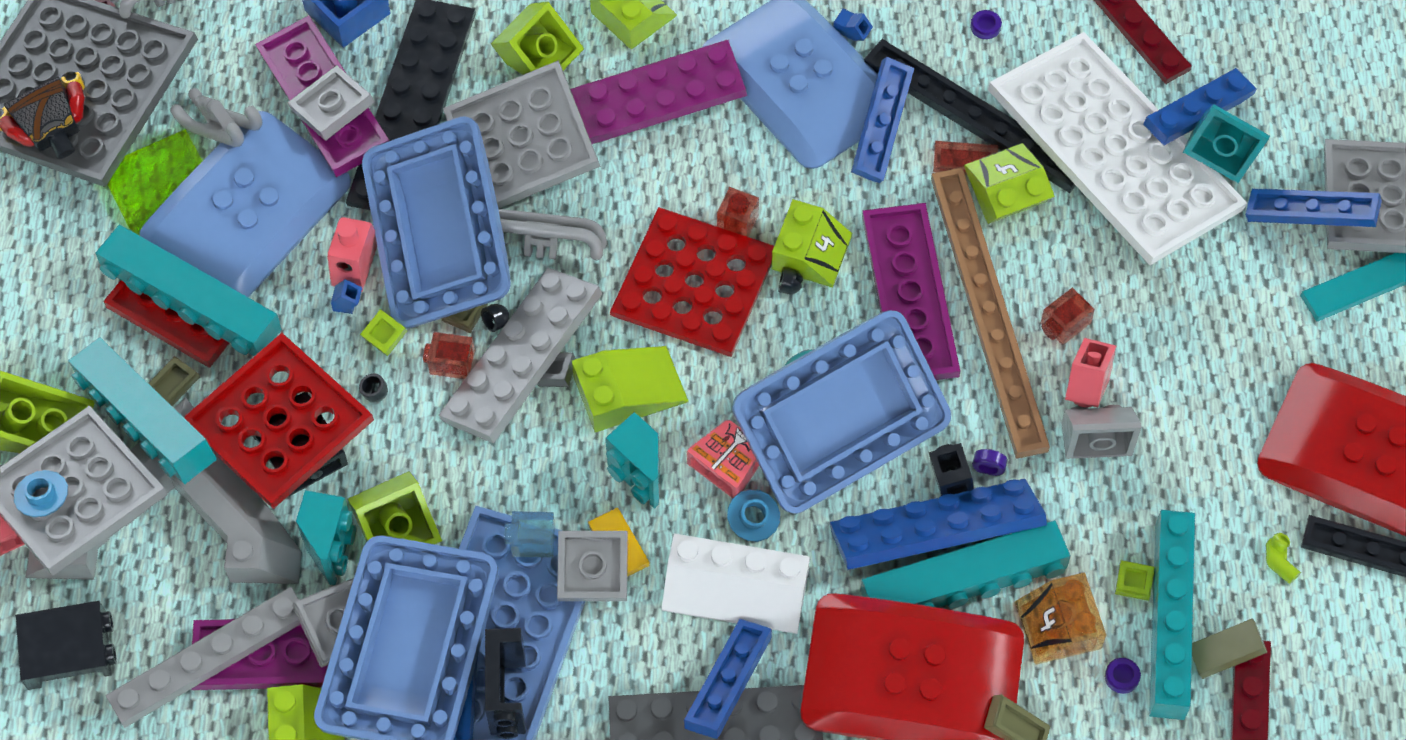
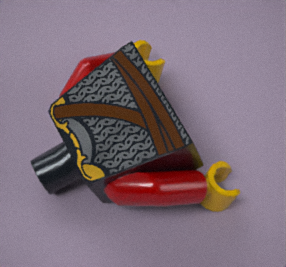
M76 72V78L71 81H67L65 76L61 77V79L57 76L4 103L5 107L2 108L4 113L0 117V131H3L7 137L26 147L35 145L39 151L52 147L58 159L68 157L74 153L75 148L68 137L80 131L78 122L83 118L85 100L83 90L85 85L80 73Z

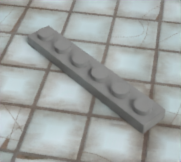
M291 587L287 588L105 695L124 728L300 625L292 606L293 602L299 600Z

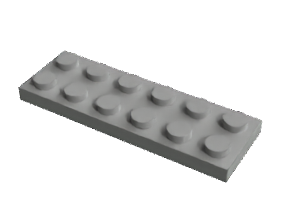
M547 268L439 414L440 419L452 427L494 444L603 293L600 287Z

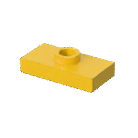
M618 507L588 521L591 531H628L627 577L650 566L648 558Z

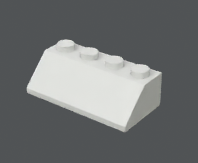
M674 533L667 564L662 611L736 624L739 619L772 628V630L797 634L809 573L810 556Z

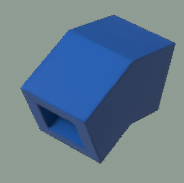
M844 8L835 19L833 26L842 36L853 41H864L873 28L864 13H852Z
M346 279L335 285L331 300L332 310L353 314L354 307L359 303L362 287Z

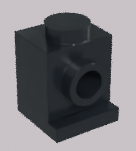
M961 443L942 445L935 451L929 452L932 470L941 496L945 494H958L974 489L973 478Z

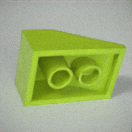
M667 346L603 350L572 360L573 378L595 433L620 425L634 412L640 417H644L689 402Z
M0 370V450L21 453L88 406H91L93 409L94 401Z

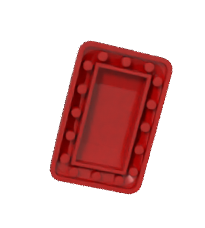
M1309 363L1301 366L1292 381L1257 461L1258 470L1270 480L1406 537V396L1323 365Z
M837 593L827 594L818 601L815 610L800 709L802 722L814 731L869 740H1004L985 729L984 725L994 695L1002 694L1017 704L1024 633L1016 623L982 615Z

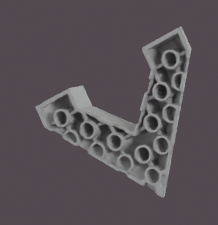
M185 397L174 409L184 417L194 407ZM141 441L131 449V452L161 483L167 494L175 488L225 540L227 548L224 569L230 583L299 584L302 551L263 499L220 458L216 456L217 460L184 485L175 475L171 478L166 475L159 466V459L157 457L152 460L147 456L140 446ZM115 533L54 576L29 551L25 577L94 580L98 549Z

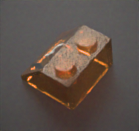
M1085 572L1051 580L1014 602L1035 665L1102 649L1106 632Z

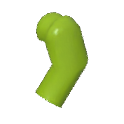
M1276 533L1266 543V563L1290 585L1301 572L1287 561V547L1290 546V539L1283 533Z

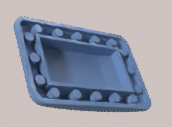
M770 0L703 44V47L729 40L747 96L740 99L802 166L809 169L821 167L859 142L878 74L864 62V58L806 0Z
M258 111L263 122L259 130L253 131L240 127L244 135V142L240 147L220 143L164 201L140 230L141 237L247 297L260 286L341 199L351 184V179L347 172L336 178L322 153L275 116L265 111Z
M466 116L458 117L374 146L364 154L362 168L390 314L394 320L406 329L413 328L497 301L509 292L511 286L510 273L496 195L478 124L473 119Z
M892 310L882 312L768 375L740 392L732 404L733 414L779 505L783 510L796 514L807 510L943 431L951 421L950 408L905 317L901 313Z
M375 536L369 539L362 549L316 705L314 719L320 730L328 734L359 740H454L476 665L498 577V566L495 559L485 553L388 536Z

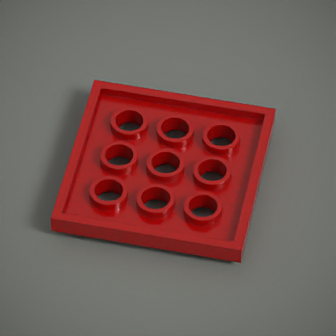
M658 207L610 310V316L732 357L772 266L774 245ZM673 239H680L685 243V247L682 250L673 251L669 249L667 244ZM703 249H709L715 253V257L710 261H703L698 258L697 254ZM733 259H739L745 263V267L740 271H733L728 268L727 264ZM661 265H668L674 270L668 277H661L655 271ZM691 275H698L704 280L702 285L698 287H690L685 281ZM727 285L734 290V293L729 297H720L715 291L719 286ZM650 291H656L662 296L657 303H648L643 297ZM685 301L692 306V309L688 313L680 314L673 307L676 303ZM709 312H717L722 316V320L716 324H709L704 320V316Z
M283 333L278 335L184 416L207 440L213 453L273 509L374 421L371 412ZM284 371L289 373L288 379L282 383L272 381V377L277 372ZM301 392L312 394L311 399L306 403L299 404L294 401L295 396ZM254 393L264 395V399L259 404L251 405L247 403L248 397ZM329 412L335 415L334 419L328 424H319L317 422L318 416L322 413ZM275 414L287 416L285 422L278 426L271 425L269 420ZM228 415L238 416V422L231 427H225L221 424L222 420ZM305 434L310 437L309 441L303 446L297 447L291 444L293 438L297 435ZM256 435L262 438L256 447L248 448L244 446L245 440L250 436ZM279 456L284 459L283 464L279 468L270 469L266 467L268 460L272 457Z

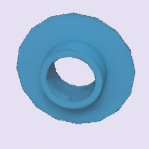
M50 470L36 471L26 476L18 483L14 491L16 508L24 515L35 518L44 517L56 512L64 504L68 496L67 482L59 473ZM48 488L44 495L39 497L32 496L36 490Z
M749 489L740 492L731 500L727 519L730 528L738 537L746 541L758 542L768 539L776 532L780 523V511L777 503L769 494L761 490ZM756 507L760 509L764 519L760 523L748 521L745 516L746 508Z

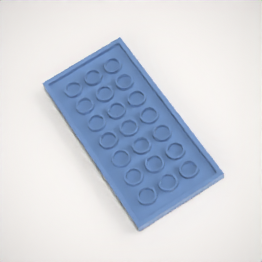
M479 506L474 508L459 549L488 554L495 559L498 566V577L485 629L521 628L526 653V667L505 668V703H522L526 733L518 734L517 737L512 739H502L497 737V735L490 734L485 712L484 630L477 661L473 740H535L585 601L557 600L558 531L562 530Z

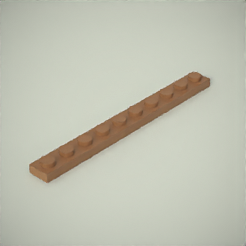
M963 167L932 173L931 182L1015 457L1018 459L1048 453L1050 448Z

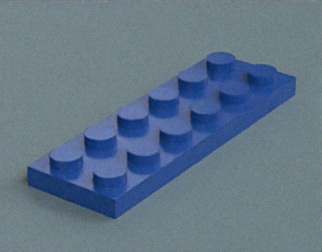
M1013 479L998 485L977 487L971 491L958 494H945L931 500L914 501L904 506L878 509L872 513L846 516L841 520L830 522L832 536L847 570L1047 525L1046 513L1026 479Z

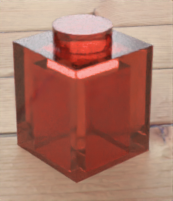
M729 187L717 211V227L749 237L759 216V197Z
M1072 287L1043 310L1041 319L1042 330L1051 340L1057 339L1064 345L1091 324L1095 309Z
M433 332L431 344L426 343L423 354V362L428 364L429 373L431 375L465 379L471 371L475 353L473 337Z

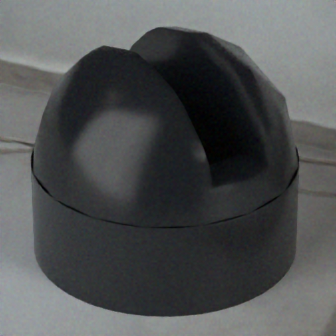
M783 267L779 282L781 286L779 285L778 292L785 294H795L802 288L801 283L803 282V277L799 271Z
M491 304L482 308L481 318L488 330L495 332L506 325L509 320V312L503 305Z
M376 373L366 375L359 384L360 393L370 402H380L388 393L387 383L381 375ZM375 384H379L378 391L375 392Z

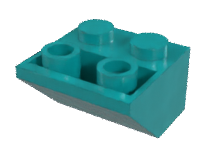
M634 412L605 438L607 470L617 482L621 483L624 480L630 487L635 484L631 488V493L635 499L641 504H645L650 500V505L655 509L659 505V436L649 424Z
M305 490L296 523L304 546L328 584L336 585V575L344 576L347 569L348 557L345 556L347 545H353L356 538L357 527L352 522V511H349L345 497Z

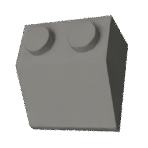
M1115 404L1103 408L1089 409L1088 407L1076 406L1066 409L1061 422L1066 459L1132 456L1141 431V422L1133 408L1121 407Z

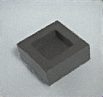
M560 352L538 382V386L569 387L573 375L572 360L576 359L574 354Z

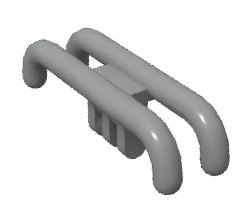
M197 88L190 89L188 95L206 119V124L192 119L179 104L172 105L170 109L177 122L189 132L233 147H240L244 142V135L240 127L256 131L261 128L263 123L261 115L254 106H248L245 109V115L225 109L220 101L203 96Z
M506 209L499 210L503 232L525 235L524 256L531 257L532 245L537 246V258H543L545 247H550L549 259L556 260L558 238L587 243L593 260H600L603 256V249L607 245L606 234L603 228L593 220Z

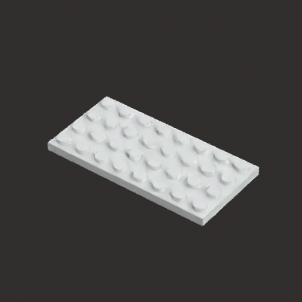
M1085 32L989 83L988 91L1149 265L1154 264L1244 211L1247 205L1242 196L1219 172L1183 153L1188 141L1184 136L1163 146L1143 125L1146 117L1158 111V109Z

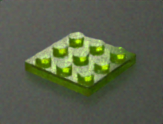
M186 129L125 155L107 184L129 230L139 236L141 228L202 162Z

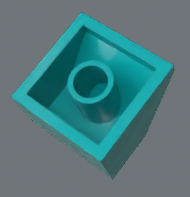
M1213 104L1205 111L1191 132L1183 153L1239 183L1269 140L1270 135Z

